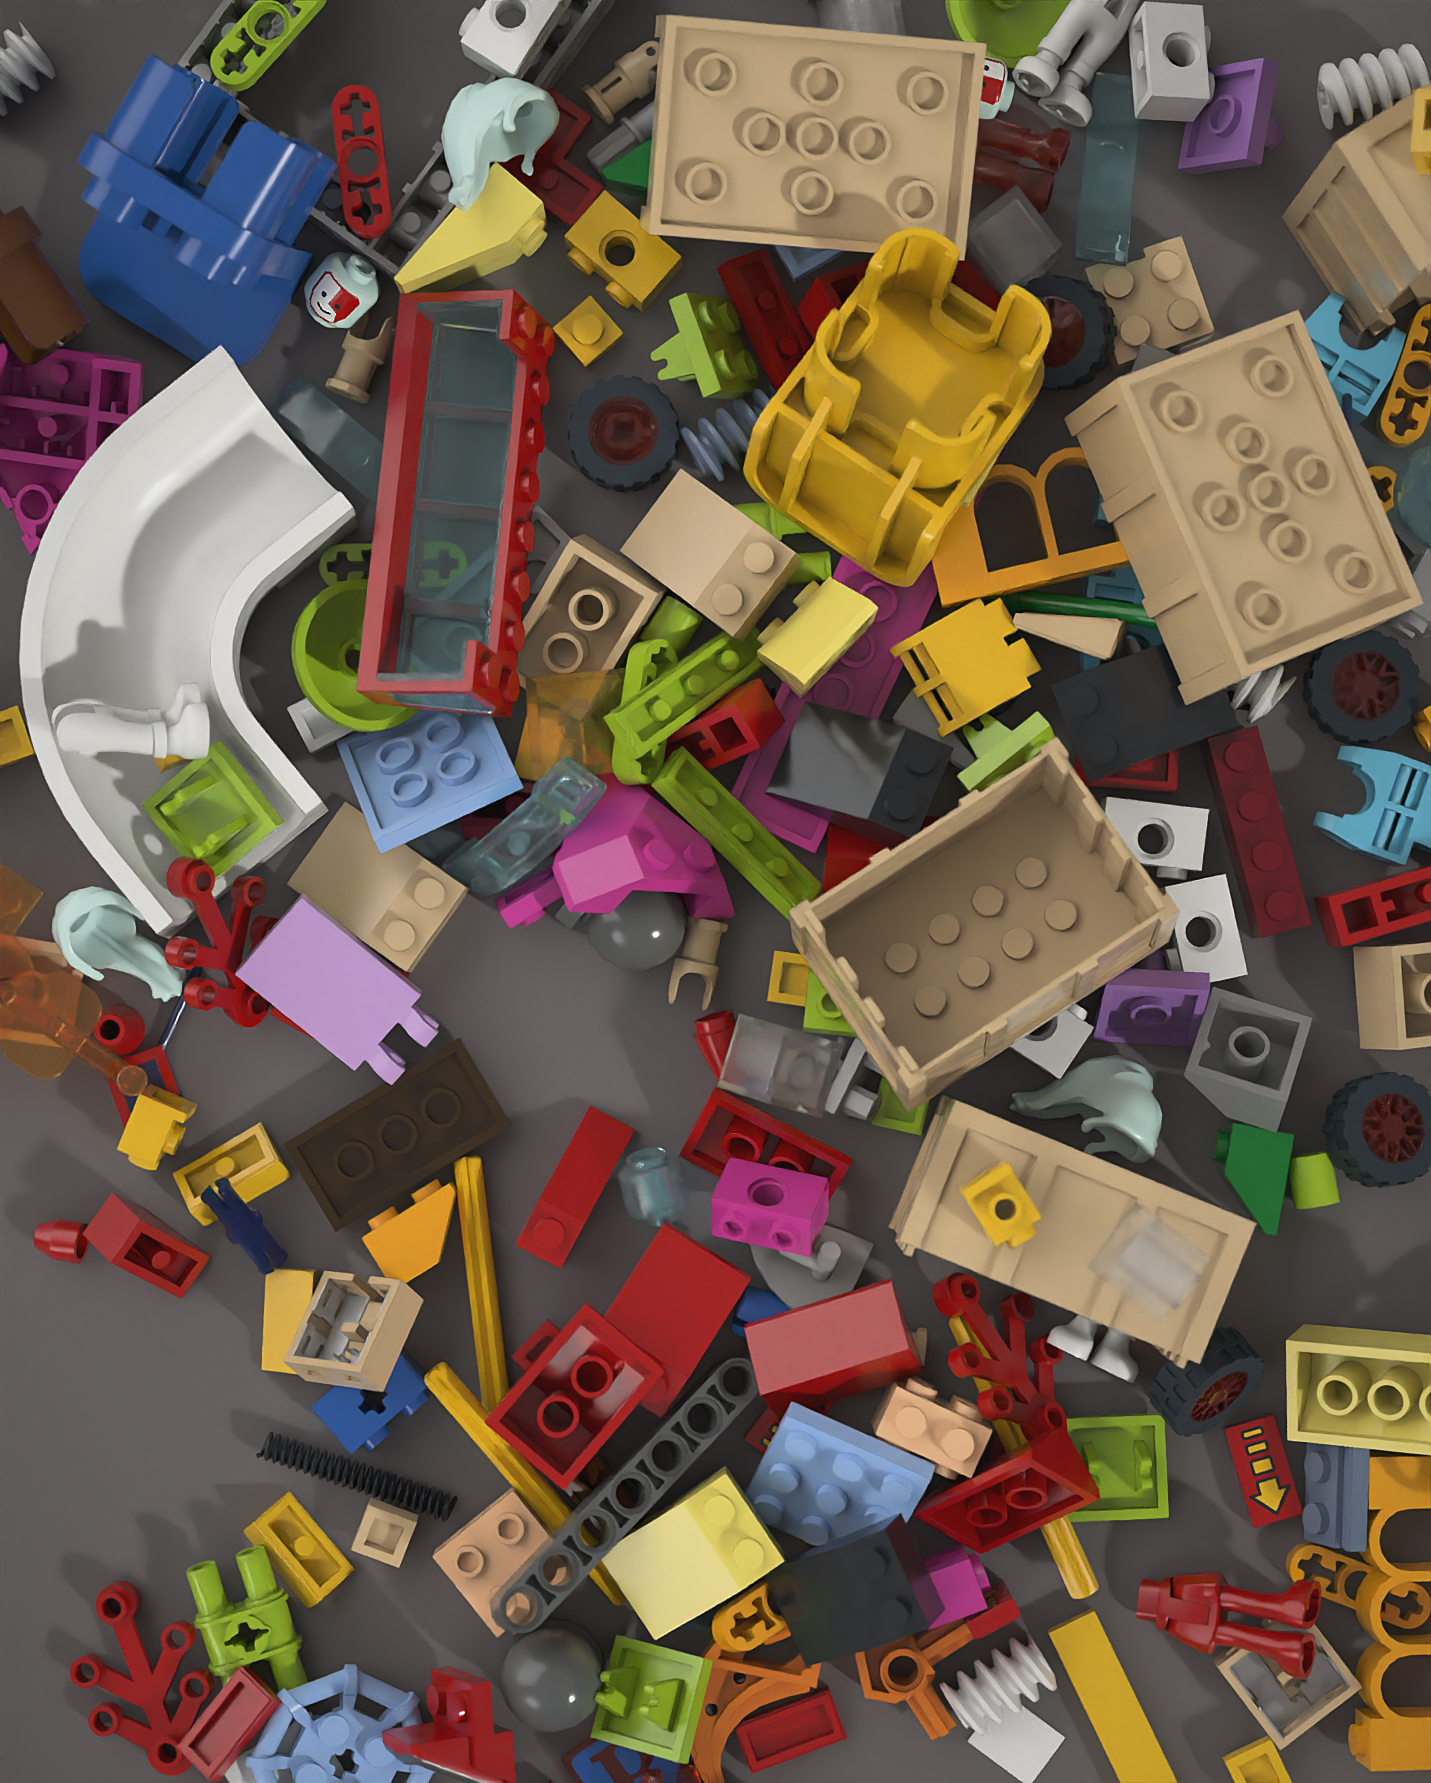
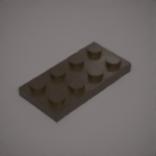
M458 1038L405 1070L393 1085L387 1082L383 1083L283 1145L333 1229L337 1232L511 1127L512 1123L461 1038Z

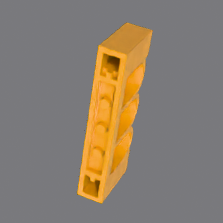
M1081 447L1064 448L1051 454L1039 467L1036 478L1026 469L1012 464L992 466L968 507L960 505L945 526L931 559L942 610L967 605L979 597L982 601L1132 566L1113 522L1117 542L1064 555H1059L1045 498V486L1055 471L1065 466L1080 465L1090 469ZM998 482H1010L1021 486L1030 495L1035 507L1047 559L992 572L987 571L974 515L976 500L986 487Z
M1370 1450L1367 1544L1366 1551H1362L1360 1554L1365 1562L1378 1569V1571L1367 1574L1358 1587L1355 1599L1357 1610L1355 1611L1357 1621L1365 1633L1376 1641L1365 1649L1357 1663L1355 1678L1362 1686L1358 1694L1369 1708H1355V1724H1351L1349 1727L1348 1740L1351 1754L1356 1756V1761L1370 1771L1431 1770V1706H1387L1382 1698L1380 1688L1383 1673L1389 1664L1396 1659L1408 1655H1431V1634H1387L1380 1618L1381 1604L1388 1591L1402 1583L1431 1581V1562H1387L1381 1553L1379 1543L1381 1528L1386 1520L1397 1511L1431 1508V1455L1386 1450Z

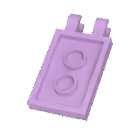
M303 893L235 972L236 976L355 1071L365 1060L390 1085H393L405 1071L403 1066L406 1063L402 1056L382 1042V1039L396 1023L401 1024L407 1033L423 1047H426L439 1032L436 1029L439 1023L414 1004L421 996L422 990Z

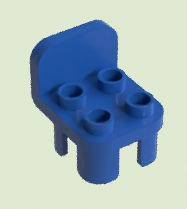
M149 53L105 133L93 130L76 159L79 164L93 173L81 198L100 211L80 248L78 261L80 275L87 290L98 301L198 363L221 345L234 360L238 368L250 363L262 352L311 268L314 254L294 241L339 164L301 139H285L263 124L250 121L242 126L208 187L204 186L199 181L238 115V101L192 71L178 64H174L171 67L157 55Z

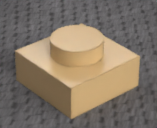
M370 1498L351 1550L399 1568L419 1515Z

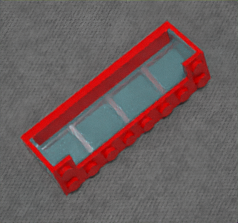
M514 289L400 294L356 687L357 692L377 704L512 718L513 702L518 699L520 692V680L516 672L518 652L523 649L525 643V630L521 622L523 602L527 601L530 593V580L526 572L528 552L533 550L535 544V530L532 524L533 503L538 501L540 495V481L537 475L538 454L543 452L545 446V433L542 426L543 405L548 403L550 397V384L546 376L548 356H552L555 348V337L551 325Z

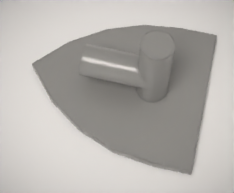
M824 1225L811 1257L748 1243L754 1264L766 1284L790 1309L852 1291L874 1244L858 1236L828 1225Z

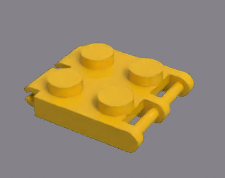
M979 597L890 649L894 658H901L917 686L913 689L917 698H924L940 727L936 731L941 739L1029 690L1031 685L1027 678L1041 671L1039 663L1024 638L1009 646L1006 644L1004 638L1016 632L1018 628L1014 627L1013 619L1001 598L984 606ZM910 650H913L919 665L924 669L929 680L925 681L909 653ZM933 690H936L937 694L939 695L941 701L943 702L945 710L950 714L952 718L951 721H948L946 715L944 714L942 708L940 707L939 703L937 702L935 696L932 693Z

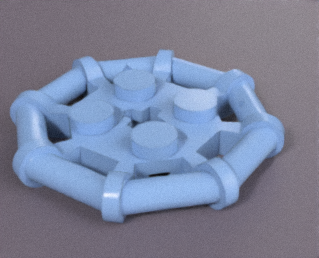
M345 1664L343 1670L288 1691L283 1688L276 1694L282 1702L270 1716L253 1752L246 1755V1767L251 1768L255 1783H278L274 1770L289 1768L294 1783H391L396 1771L410 1773L406 1783H429L433 1773H436L418 1765H404L385 1748L382 1742V1731L392 1728L399 1722L402 1723L403 1727L423 1724L418 1708L420 1702L418 1696L413 1691L405 1693L357 1670L356 1664ZM339 1693L340 1706L333 1708V1711L321 1716L317 1714L311 1717L304 1708V1706ZM357 1693L388 1708L378 1719L355 1709ZM294 1717L302 1726L289 1753L276 1752ZM346 1749H351L353 1751L351 1759L355 1762L354 1768L351 1772L344 1771L341 1776L334 1775L335 1766L329 1762L333 1754L342 1755Z

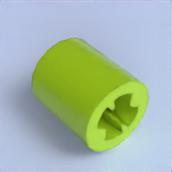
M665 595L638 638L641 641L654 639L668 641L674 647L679 659L704 618L678 600Z
M1317 1151L1291 1156L1288 1178L1294 1209L1315 1208L1340 1202L1333 1159L1330 1152Z

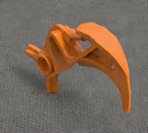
M755 1613L747 1618L735 1619V1626L730 1630L733 1637L742 1636L741 1630L752 1621L760 1619ZM964 1618L931 1629L917 1639L912 1634L884 1646L855 1653L864 1697L895 1704L905 1700L931 1741L939 1736L942 1738L948 1734L949 1730L955 1727L957 1723L931 1684L935 1679L936 1673L933 1665L974 1639ZM788 1626L762 1643L768 1645L792 1637ZM714 1637L711 1639L699 1656L713 1660L691 1749V1756L704 1783H725L720 1766L721 1753L729 1734L743 1717L762 1705L785 1697L809 1692L810 1687L817 1688L821 1663L805 1666L800 1653L786 1663L745 1656L747 1651L729 1652L722 1649L716 1643ZM900 1655L911 1657L916 1662L914 1672L905 1678H897L888 1671L889 1663ZM736 1672L745 1674L746 1678L743 1682H736L733 1676ZM713 1703L717 1706L718 1710L715 1714L706 1712L705 1708L708 1704Z

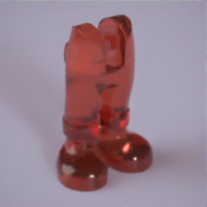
M979 118L972 182L998 186L999 189L1011 192L1012 188L1015 189L1023 197L1025 214L1029 218L1042 221L1053 193L1056 173L1060 172L1072 138V131L1057 127L1045 134H1031L1032 129L1022 125L1016 126L997 118ZM989 147L1010 153V155L1019 158L1027 157L1036 161L1042 168L1023 166L1017 161L1005 160L986 153L982 148Z

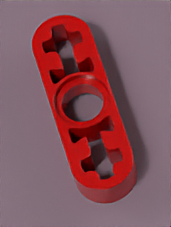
M349 85L336 94L332 103L343 212L345 220L354 234L361 238L374 239L383 235L392 223V205L381 109L376 96L370 89L362 85ZM355 99H360L364 108H371L370 111L362 113V126L365 136H355L354 124L350 115L343 114V111L351 109V101ZM375 132V137H374V138H371V137H367V136H366V135H369V134ZM345 135L352 136V138L344 141ZM358 149L371 150L377 156L375 169L367 175H356L348 168L350 155ZM378 183L381 185L380 189L370 188ZM351 186L370 188V197L374 208L382 209V214L374 215L373 224L364 225L361 217H354V212L362 211L363 201L360 189L350 192Z

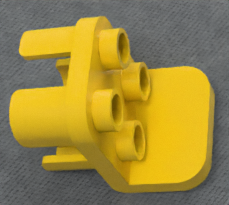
M916 227L895 232L883 242L872 257L866 275L840 310L838 311L834 308L823 321L818 330L815 343L783 383L755 423L743 467L747 482L767 504L870 574L887 583L901 587L911 586L932 559L947 523L1032 408L1043 383L1044 362L1042 356L1051 334L1050 318L1045 307L1035 296L1017 285H1010L1003 294L995 312L951 283L960 257L959 248L953 242L933 230Z

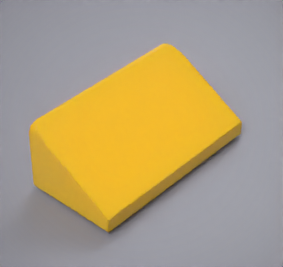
M261 1122L172 1173L190 1213L203 1226L212 1224L291 1177L286 1163Z
M266 1267L261 1370L297 1374L283 1360L317 1288L318 1269Z
M290 1491L243 1530L254 1546L261 1544L265 1546L272 1568L307 1608H311L319 1603L355 1570Z

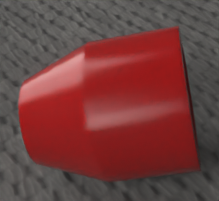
M64 1219L40 1223L35 1231L34 1247L54 1260L80 1264L88 1250L89 1241L83 1235L88 1224Z

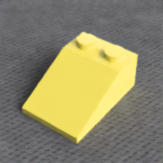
M495 161L489 168V175L483 191L469 210L461 211L456 206L394 277L400 294L445 292L511 265L523 253L528 257L531 256L542 245L548 235L544 231L548 223L543 201Z
M828 577L821 586L814 580L809 583L793 601L798 607L794 614L785 623L777 617L757 638L762 644L761 648L757 651V657L800 698L872 626L878 607L871 600L831 577Z
M725 1465L628 1531L601 1561L654 1640H657L742 1591L783 1563L785 1559L784 1551Z

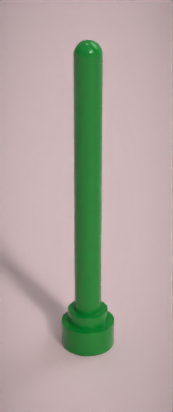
M1033 590L987 600L988 605L1001 598L1012 618L1015 616V613L1022 614L1025 610L1057 615L1113 618L1130 625L1158 628L1154 618H1148L1144 606Z

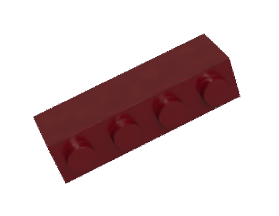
M1258 725L1207 738L1200 742V749L1252 939L1263 938L1311 925V919Z

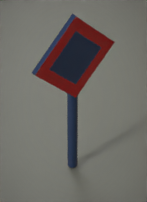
M195 966L192 968L185 986L192 978H200L204 967ZM185 986L156 1047L102 1066L123 1127H126L139 1094L150 1084L182 1097L166 1054V1049L187 1006L184 1000Z

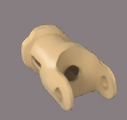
M648 41L634 52H628L614 62L615 68L593 86L586 84L580 89L591 109L607 126L614 122L613 115L636 97L643 99L654 89L657 72L652 71V68L658 65V42ZM654 49L656 53L653 56H648L647 51Z
M369 312L357 325L349 328L341 346L345 352L334 378H328L325 384L327 389L349 400L361 404L368 403L370 395L367 393V389L377 365L384 364L396 334L397 320L394 317L387 318L379 336L370 340H365L362 337L369 321Z
M686 915L688 921L681 956L675 957L668 991L669 1003L672 1004L675 1000L681 976L686 973H696L702 976L706 982L702 1010L706 1011L712 1001L719 966L715 964L721 934L727 932L728 924L702 918H691Z

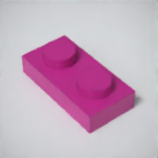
M553 863L494 899L499 913L510 929L519 923L521 926H527L536 922L547 912L546 906L563 896L552 869Z

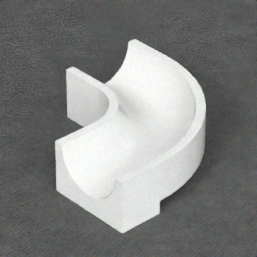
M221 345L137 410L102 443L80 469L58 503L41 539L28 579L21 618L19 664L23 705L32 744L46 782L65 818L89 852L156 934L168 939L196 918L198 914L191 900L174 897L169 892L166 883L167 872L172 862L181 856L141 805L190 762L160 773L151 755L105 751L98 752L94 756H77V753L64 751L59 746L57 735L52 725L53 711L58 706L64 704L90 703L138 711L159 708L162 713L172 707L175 693L179 686L184 683L198 684L201 703H206L208 707L210 724L209 745L220 740L224 743L285 822L215 881L211 893L215 901H217L232 889L233 882L238 876L252 873L328 811L323 801L252 715L244 697L240 681V650L246 627L263 599L276 586L280 590L318 560L328 548L338 544L358 528L353 506L341 491L335 490L321 476L291 441L240 373L234 360Z

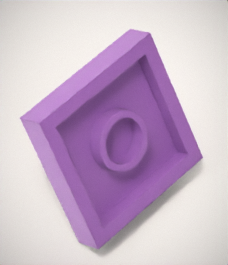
M1259 58L1208 68V72L1213 73L1215 80L1213 98L1210 103L1206 104L1193 122H1186L1178 164L1179 170L1195 175L1262 164L1264 150L1274 149L1280 143L1284 133L1283 122L1276 117H1270L1279 63L1267 58Z
M1157 949L1134 964V969L1128 968L1101 986L1093 1020V1041L1193 1047L1210 992L1209 973L1167 971L1164 966L1166 960L1165 953L1161 949Z

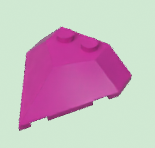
M0 340V497L6 509L12 510L24 533L21 539L30 555H34L37 552L58 503L80 469L102 443L142 407L145 363L117 354L60 347L37 364L25 365L17 358L7 342Z
M589 743L584 748L581 759L584 763L582 773L575 781L561 834L564 835L561 850L555 855L552 866L568 911L611 914L632 890L681 893L691 918L731 920L736 913L708 840L652 797L640 785L628 786L622 784L613 772L612 761Z

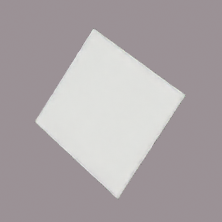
M1004 1704L1002 1709L1005 1722L997 1724L986 1715L987 1733L982 1736L974 1731L968 1742L1021 1782L1033 1783L1065 1737L1024 1706H1022L1021 1712L1015 1713Z

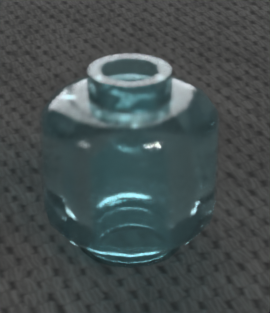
M663 1147L645 1148L630 1154L626 1158L627 1164L621 1168L618 1174V1182L627 1213L633 1219L647 1221L650 1227H660L665 1221L670 1224L678 1219L677 1213L685 1208L690 1200V1190L682 1161L675 1154L667 1153Z

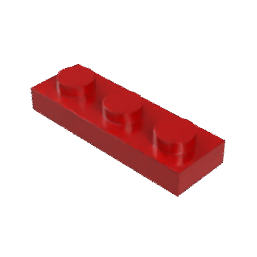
M766 248L726 260L717 270L768 379L777 393L812 345Z

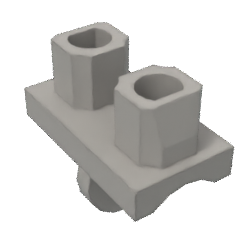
M839 1036L831 1053L817 1047L812 1057L825 1063L817 1082L830 1088L821 1108L844 1118H847L849 1115L872 1122L882 1104L883 1097L865 1089L863 1085L871 1069L880 1074L882 1073L859 1039L855 1037L854 1041L851 1042Z

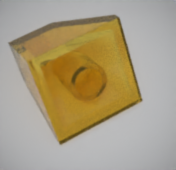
M626 668L525 678L533 781L614 773L612 754L615 736L603 717L621 704Z

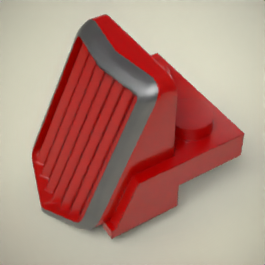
M451 1666L431 1669V1684L428 1686L426 1693L427 1705L430 1713L433 1715V1722L382 1731L383 1745L404 1765H418L464 1783H516L513 1731L493 1723L491 1681Z

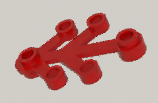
M179 857L172 862L168 869L166 877L168 890L174 897L192 901L213 948L200 946L196 940L175 936L166 945V962L171 967L185 970L199 966L223 971L229 983L227 988L218 987L213 980L194 977L185 986V1003L191 1008L204 1011L211 1010L213 1007L223 1008L227 1017L236 1025L245 1028L255 1027L265 1018L270 1002L236 976L235 972L242 963L252 907H258L265 899V882L260 877L240 875L234 880L231 889L233 903L227 927L211 893L215 885L213 870L201 859ZM261 915L253 920L249 932L252 941L250 953L266 936L267 928L269 932L279 921L278 918ZM183 948H184V954H183V956H182V958H181V953H182V950H183Z
M955 1272L938 1280L933 1287V1299L938 1310L949 1318H957L962 1315L991 1357V1359L983 1357L980 1349L970 1342L951 1349L948 1354L950 1369L956 1376L960 1378L973 1376L999 1384L982 1391L978 1395L977 1406L981 1415L989 1421L1002 1419L1019 1424L1024 1437L1028 1441L1062 1425L1067 1432L1066 1414L1063 1408L1055 1401L1053 1365L1061 1361L1063 1350L1047 1342L1050 1334H1045L1029 1343L1028 1353L1031 1361L1034 1363V1385L1027 1376L1024 1323L1031 1320L1034 1316V1305L1030 1297L1024 1292H1016L1001 1300L1000 1313L1004 1319V1342L978 1304L980 1287L971 1275ZM1002 1386L1012 1388L1021 1403L1012 1401L1009 1392Z
M123 1580L115 1581L99 1592L95 1606L100 1619L106 1624L113 1626L132 1678L105 1665L104 1661L93 1653L84 1654L73 1662L70 1668V1677L73 1683L80 1688H90L97 1685L143 1708L151 1725H146L124 1715L118 1704L106 1701L94 1708L89 1714V1727L96 1735L106 1737L115 1733L145 1748L150 1764L158 1772L168 1776L180 1775L193 1764L177 1748V1745L194 1725L203 1701L214 1691V1678L209 1671L202 1668L193 1669L185 1675L179 1685L180 1694L183 1699L172 1720L165 1700L185 1652L196 1641V1631L185 1620H177L167 1626L161 1634L163 1651L155 1670H153L134 1621V1617L139 1612L142 1604L140 1592L130 1582ZM109 1598H114L120 1603V1614H115L109 1608ZM173 1630H179L184 1634L185 1645H178L173 1641ZM82 1663L92 1666L94 1678L84 1676L81 1669ZM191 1678L199 1679L203 1683V1694L192 1690ZM101 1711L111 1715L113 1720L112 1726H105L101 1722ZM164 1743H169L175 1747L177 1751L176 1758H170L163 1749Z

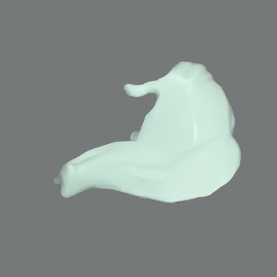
M509 77L493 81L488 85L484 83L470 84L458 92L447 111L441 135L446 163L454 184L448 194V201L456 205L461 211L469 210L484 189L489 175L490 162H506L515 156L524 155L525 159L521 165L522 171L528 176L533 174L532 164L535 154L554 134L559 123L560 112L558 106L548 92L529 82Z
M91 886L72 891L57 903L55 916L52 920V935L70 966L97 981L102 980L104 976L93 968L100 970L110 968L125 972L147 982L152 990L154 999L161 998L163 1002H167L171 997L181 995L182 983L187 975L186 970L171 967L166 962L165 951L162 947L136 932L135 918L132 914L143 921L145 919L126 898L116 892Z
M1120 1055L1087 1059L1064 1073L1061 1079H1056L1037 1091L1014 1092L1012 1094L1014 1103L1010 1105L1011 1110L1023 1116L1040 1119L1065 1118L1081 1114L1085 1119L1081 1125V1130L1084 1133L1094 1128L1105 1136V1142L1090 1143L1086 1146L1084 1153L1092 1155L1097 1152L1112 1151L1119 1153L1125 1159L1134 1163L1146 1162L1154 1157L1162 1121L1160 1104L1151 1092L1153 1089V1078L1149 1071L1138 1061Z

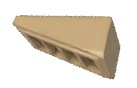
M1025 612L1022 614L1015 613L1012 621L1015 624L1014 627L1023 632L1106 662L1117 660L1129 625L1124 621L1113 618Z

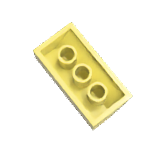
M1303 1324L1286 1340L1287 1440L1431 1455V1335Z

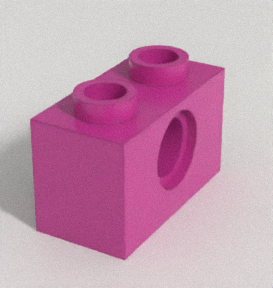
M730 1157L711 1197L712 1236L811 1257L829 1216V1178Z
M958 1543L922 1557L945 1607L943 1613L928 1630L987 1609L983 1594L992 1591L977 1552L967 1555L964 1545Z

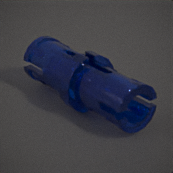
M226 1177L216 1180L214 1183L219 1188L217 1191L224 1200L218 1196L210 1185L203 1191L200 1199L208 1205L226 1227L225 1235L232 1244H239L262 1275L274 1272V1268L270 1265L271 1260L265 1253L271 1257L278 1267L286 1261L288 1253L280 1247L263 1226L264 1218L257 1209H250L231 1186V1182Z

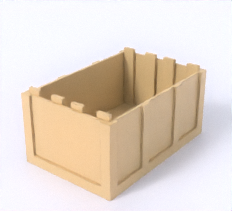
M656 15L655 37H660L647 204L646 206L641 205L640 227L648 234L876 253L883 242L895 232L916 227L933 230L953 242L960 250L958 260H965L986 43L676 15Z
M1431 82L1420 89H1430ZM1415 92L1337 140L1282 215L1286 225L1329 292L1336 291L1346 297L1340 309L1357 335L1369 329L1374 337L1396 322L1392 316L1393 312L1414 299L1420 307L1431 301V174L1417 175L1411 154Z
M1299 310L1119 377L1064 418L1071 436H1077L1104 499V502L1100 505L1108 523H1114L1145 598L1141 601L1148 618H1154L1182 685L1178 686L1185 705L1201 700L1253 674L1341 638L1344 641L1424 604Z
M1058 737L1040 747L1038 756L981 793L976 789L960 799L958 808L891 851L886 847L869 858L870 865L810 904L806 899L788 911L793 943L908 1113L1168 943L1180 910L1168 893L1164 896L1161 894L1068 762L1069 753Z
M941 1095L888 1227L894 1229L897 1233L894 1241L903 1250V1253L912 1257L915 1247L991 1279L1151 1343L1155 1349L1160 1350L1159 1352L1173 1361L1176 1366L1184 1368L1188 1359L1200 1364L1256 1223L950 1097ZM1002 1160L1009 1163L1042 1216L1041 1219L1033 1223L1038 1232L1027 1241L1012 1249L1008 1247L1005 1241L997 1247L991 1242L958 1188ZM1010 1199L999 1200L995 1205L996 1216L1000 1219L1011 1217L1015 1209L1013 1202Z

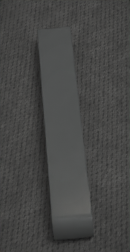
M739 1357L719 1361L705 1372L496 1592L492 1598L490 1610L497 1626L505 1631L516 1633L531 1632L540 1626L756 1397L759 1389L751 1361ZM729 1368L738 1371L743 1380L742 1390L736 1396L730 1395L723 1386V1375ZM694 1405L704 1408L708 1416L707 1427L701 1433H696L688 1425V1412ZM659 1442L669 1445L673 1453L672 1464L665 1471L658 1469L652 1461V1450ZM624 1479L633 1482L638 1492L636 1502L629 1509L621 1506L616 1498V1488ZM588 1517L598 1520L602 1528L599 1542L592 1547L587 1546L582 1541L579 1533L580 1525ZM552 1555L562 1558L566 1566L563 1580L556 1585L547 1582L543 1574L544 1563ZM521 1593L529 1601L530 1610L524 1621L515 1624L507 1616L506 1605L510 1597Z

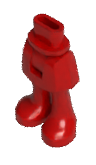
M1216 1571L1184 1573L1173 1577L1164 1576L1162 1581L1143 1578L1139 1586L1136 1615L1138 1619L1156 1622L1158 1630H1167L1171 1637L1200 1652L1212 1654L1218 1645L1244 1649L1273 1659L1287 1675L1305 1680L1312 1670L1315 1659L1316 1641L1312 1633L1276 1631L1227 1621L1228 1612L1276 1621L1290 1627L1307 1630L1317 1620L1321 1606L1322 1591L1319 1581L1309 1579L1297 1580L1283 1593L1254 1591L1228 1584L1222 1572Z

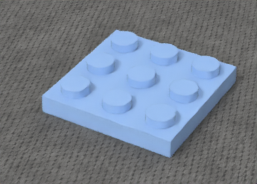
M420 709L410 719L390 729L378 732L358 731L336 742L373 840L381 854L523 789L492 716L463 713L459 717L455 712Z
M791 1401L744 1493L765 1524L818 1547L899 1513H902L907 1523L931 1481L935 1465Z

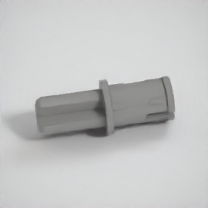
M655 100L630 119L626 117L621 118V126L588 150L586 156L597 173L602 176V169L652 138Z

